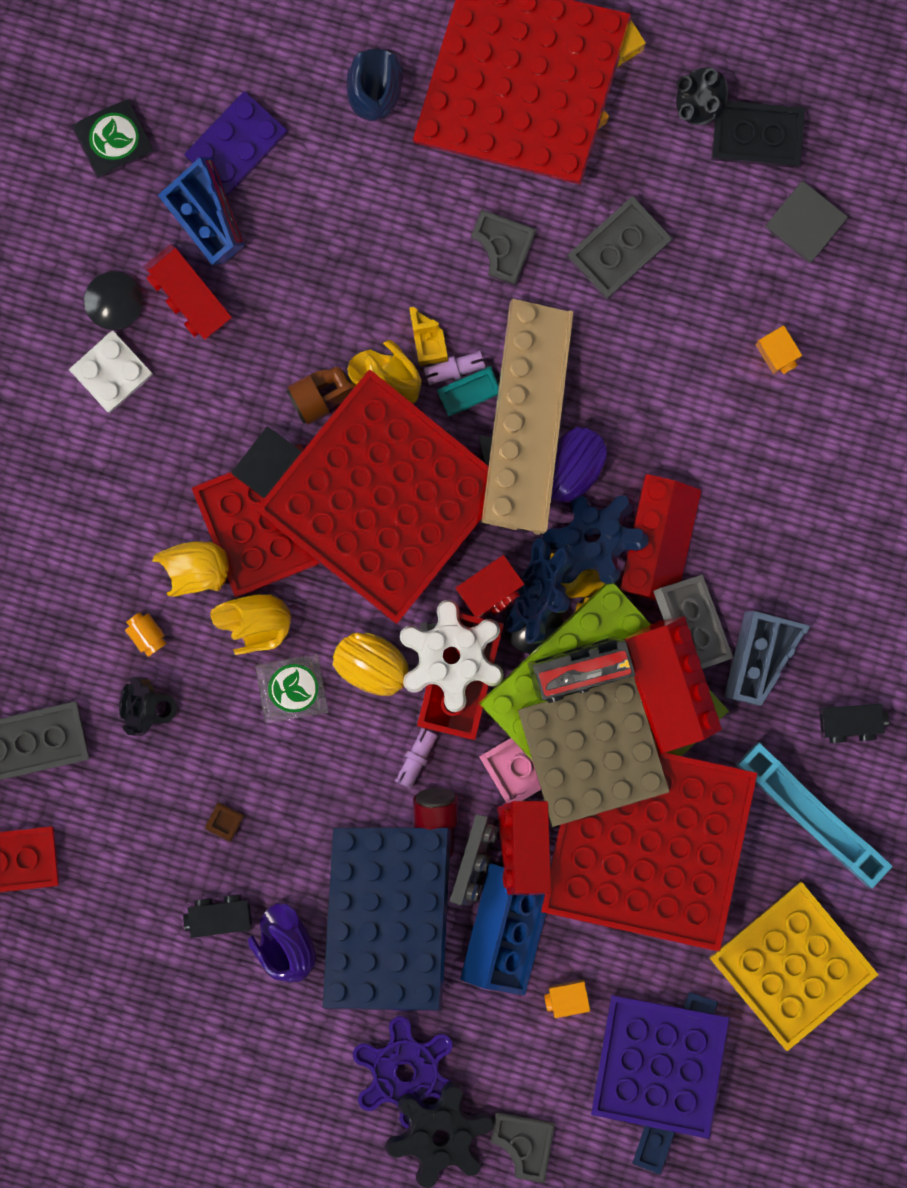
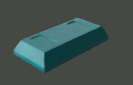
M490 366L438 389L437 392L448 417L498 396L499 384Z

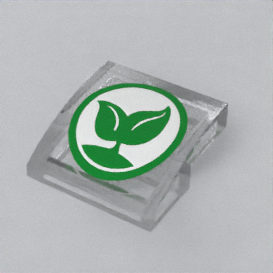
M318 654L255 665L265 724L328 713Z

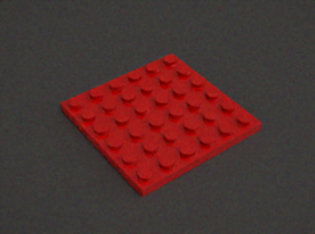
M455 0L413 136V142L581 185L632 19L631 14L574 0Z
M369 369L255 511L391 621L398 624L482 519L489 466Z
M657 751L669 793L559 826L550 867L551 893L544 895L541 912L720 952L757 773L670 753L659 754Z

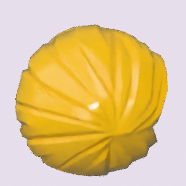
M387 340L383 342L394 354L392 356L380 354L370 349L358 353L349 361L347 367L348 376L356 385L365 373L371 369L412 404L417 401L421 388V378L414 364L393 341Z
M194 541L182 543L156 553L152 559L153 562H159L164 566L171 578L172 589L166 593L171 597L207 589L220 591L225 584L229 569L225 550L212 542Z
M252 595L216 605L210 612L212 623L218 629L232 631L231 638L233 640L243 639L245 647L233 649L235 655L274 649L283 642L290 630V610L282 599L273 595Z
M352 633L348 637L343 638L333 654L332 665L338 674L348 683L365 692L377 696H391L405 687L403 679L408 673V663L403 654L392 643L379 635Z

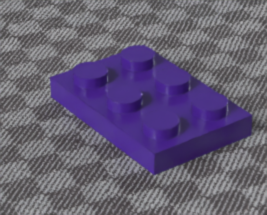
M243 91L186 151L184 156L192 164L200 157H212L228 196L288 132L252 97Z

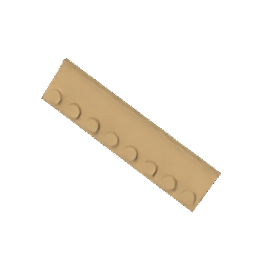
M512 299L509 304L481 523L513 530L518 528L533 531V534L540 535V533L544 534L547 531L573 311L560 310L517 299Z

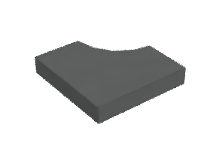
M481 209L471 239L481 244L488 254L490 263L488 276L516 286L536 229Z
M502 1112L495 1113L491 1143L502 1147L511 1156L515 1165V1178L545 1183L555 1122Z

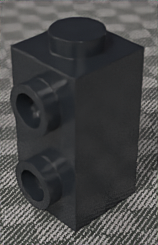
M882 704L819 708L821 738L829 737V743L847 742V736L859 735V741L877 740V734H885L884 728L889 726L887 709L883 710Z
M241 894L224 896V902L212 903V898L194 900L195 906L188 907V913L183 914L185 932L190 931L191 938L253 929L249 899L242 900Z

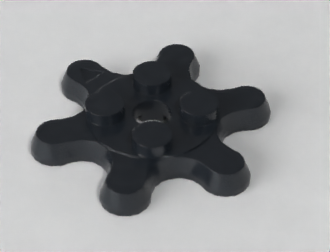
M456 1081L447 1082L442 1088L440 1099L433 1104L421 1102L412 1093H406L398 1100V1109L408 1118L409 1127L403 1134L390 1137L386 1141L385 1150L393 1158L405 1155L415 1156L419 1161L416 1180L423 1188L433 1187L438 1181L441 1169L449 1165L457 1166L467 1176L476 1175L482 1166L480 1158L471 1151L470 1145L472 1139L476 1136L486 1134L493 1129L494 1119L490 1113L485 1111L473 1115L464 1113L460 1106L464 1090L462 1085ZM443 1129L448 1132L446 1142H433L432 1136L435 1131Z

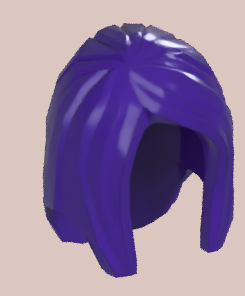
M576 427L558 439L551 500L559 502L573 501L588 491L598 479L607 458V448L601 436L588 428Z
M283 903L275 904L267 909L260 919V945L253 935L247 939L248 944L262 967L273 979L289 983L300 982L307 978L315 967L316 952L313 941L296 911L290 905Z

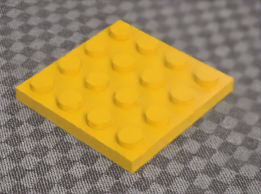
M801 881L724 944L720 952L716 951L709 957L785 1051L790 1050L879 975Z

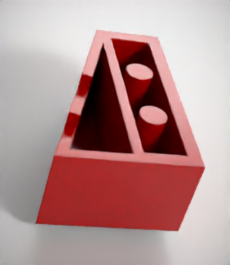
M168 245L143 266L149 274L146 277L148 282L157 292L162 289L167 295L168 299L165 302L175 314L181 312L187 319L184 326L194 338L200 335L205 340L232 318L174 246Z
M502 555L455 589L476 618H483L490 612L493 616H496L505 610L508 605L520 596L518 590L524 583L505 556Z
M512 801L498 806L497 811L504 863L503 886L507 889V895H544L551 893L548 801Z

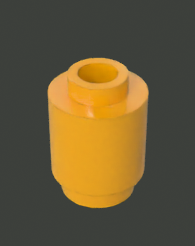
M139 612L126 621L129 627L125 629V632L141 653L144 652L147 657L167 644L163 638L165 636L149 613L143 616Z

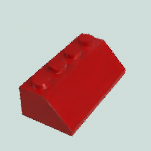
M649 474L644 476L632 529L637 528L645 531L649 537V542L642 550H627L619 590L622 593L657 601L653 591L681 582L701 495L700 489L676 480Z
M459 613V620L466 627H475L485 620ZM497 622L500 627L499 636L489 642L484 649L485 658L492 664L495 661L504 625ZM455 647L446 648L443 652L444 661L448 664L457 663L460 659V651ZM481 681L470 682L465 689L466 705L458 712H452L447 709L444 703V691L440 686L435 684L427 685L417 726L475 741L483 710L479 702L486 697L488 685Z
M685 616L658 621L622 639L626 640L636 675L634 679L659 754L705 740L722 730Z

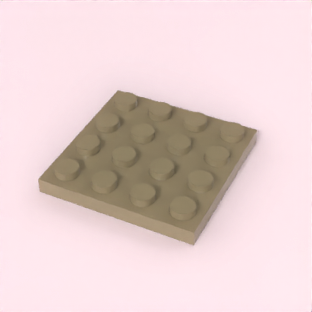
M634 676L590 688L585 693L577 692L570 694L556 702L548 703L547 701L518 710L544 801H548V814L552 827L669 793Z

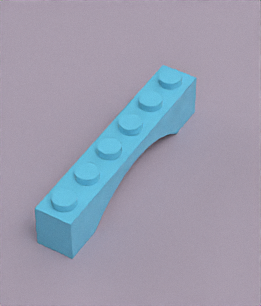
M755 743L737 762L736 766L739 769L756 772L755 784L865 886L873 889L893 867L874 848L826 808L760 743Z

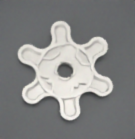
M444 600L437 607L438 623L434 629L423 631L416 626L409 625L400 632L402 644L414 649L419 656L417 667L405 675L403 684L412 693L419 692L430 684L440 686L444 691V703L447 709L452 712H458L466 705L465 689L470 682L481 681L488 686H497L503 680L504 674L501 667L490 663L484 655L486 645L499 636L500 627L492 619H485L475 627H466L459 620V607L456 602ZM455 647L460 651L461 655L457 663L448 664L444 661L443 652L446 648Z

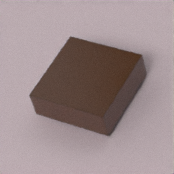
M217 802L204 829L232 842L245 815Z

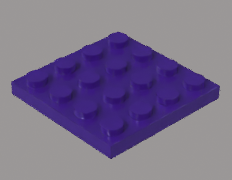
M611 995L591 1115L710 1139L731 1017Z

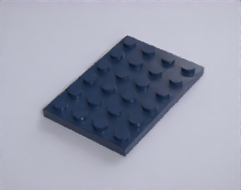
M333 828L323 991L324 1009L442 1011L451 830L449 828H436L432 830L425 828Z

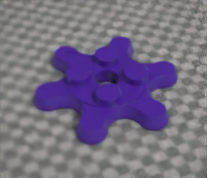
M397 1016L391 1020L389 1024L390 1041L387 1046L374 1048L369 1044L362 1043L353 1050L354 1061L360 1066L367 1067L373 1075L371 1085L363 1090L358 1097L359 1106L365 1111H373L384 1102H391L398 1107V1100L406 1093L415 1094L421 1102L428 1097L440 1099L443 1086L447 1082L452 1081L442 1077L437 1069L440 1059L448 1055L452 1050L451 1039L447 1035L438 1034L427 1043H419L411 1035L410 1021L403 1016ZM409 1064L414 1070L413 1077L409 1080L400 1079L397 1075L399 1065ZM399 1110L400 1123L408 1129L409 1120Z

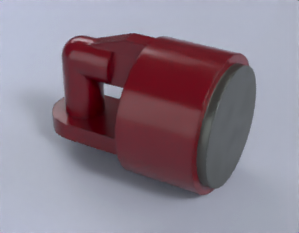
M444 788L422 790L413 798L414 828H425L428 830L449 828L451 830L450 857H452L455 844L454 827L459 823L458 796L451 790Z

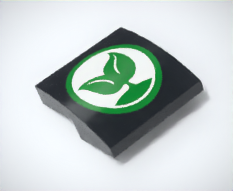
M128 99L98 111L72 125V129L97 179L124 169L125 165L151 156L154 152Z

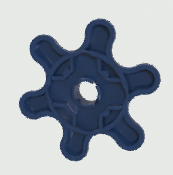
M623 495L618 496L607 508L597 510L592 507V503L588 498L580 496L571 501L570 509L574 515L573 521L562 529H548L543 534V539L550 544L551 550L564 548L572 555V564L562 578L563 584L573 582L586 569L596 570L599 574V579L605 584L615 583L621 575V570L617 565L619 555L626 550H642L648 545L649 537L641 529H627L625 527V519L634 510V503L630 498ZM601 533L599 540L591 543L588 542V535L592 536Z
M537 538L531 547V560L525 571L521 572L518 569H514L524 585L518 590L520 596L515 599V604L504 621V629L510 633L520 631L526 624L525 639L529 644L541 643L545 637L546 621L552 612H565L570 605V598L566 595V589L561 583L563 575L572 564V555L566 549L559 548L550 559L551 547L543 538Z

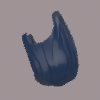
M368 49L358 52L354 57L347 73V93L351 108L361 119L368 121L383 120L396 107L403 80L402 69L396 55L386 50Z

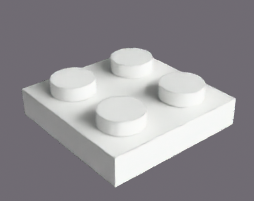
M113 330L69 369L109 414L153 375Z

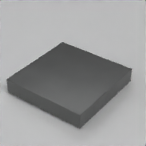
M801 181L764 228L810 264L848 217L804 181Z

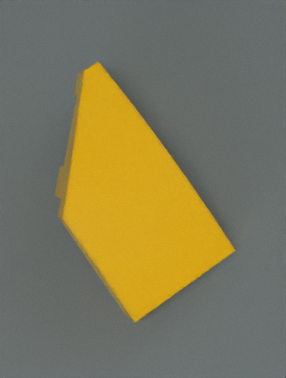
M409 307L419 366L448 361L444 333L439 328V323L422 315L415 307Z

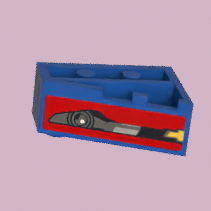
M212 157L198 158L158 195L212 265L225 264L245 246Z

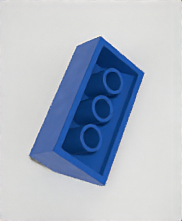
M490 863L460 980L484 989L525 996L546 913L541 912L544 895H507V889L503 886L504 866Z

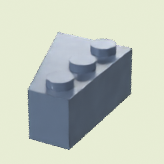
M745 611L724 698L749 705L761 706L781 675V670L796 651V646L803 635L807 633L810 626L756 611Z

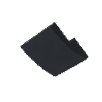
M267 426L231 474L262 498H265L301 454V451Z

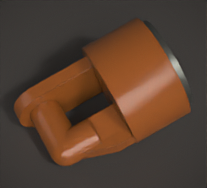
M333 367L303 377L287 386L286 392L303 424L307 423V425H310L329 415V409L342 403L356 384L348 381L340 367ZM334 382L338 389L321 397L319 390Z

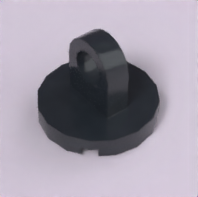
M131 677L129 679L131 683L125 684L119 702V715L121 719L125 720L126 724L122 725V728L127 735L143 736L149 731L152 723L163 724L173 719L177 711V704L171 696L162 692H154L151 681L146 677ZM165 701V712L157 715L155 712L157 704Z

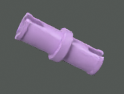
M479 350L459 358L452 356L449 357V361L424 367L426 375L438 372V375L427 378L429 386L451 378L458 380L461 379V375L486 369L484 360L474 364L471 363L483 358L481 351Z
M423 728L420 729V733L411 751H407L405 754L407 759L397 779H395L396 783L412 790V786L422 766L426 767L428 763L426 758L435 740L438 738L437 735Z

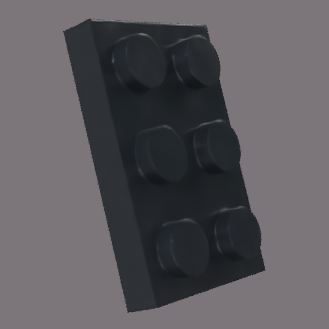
M727 101L723 111L715 118L711 160L799 168L805 108Z

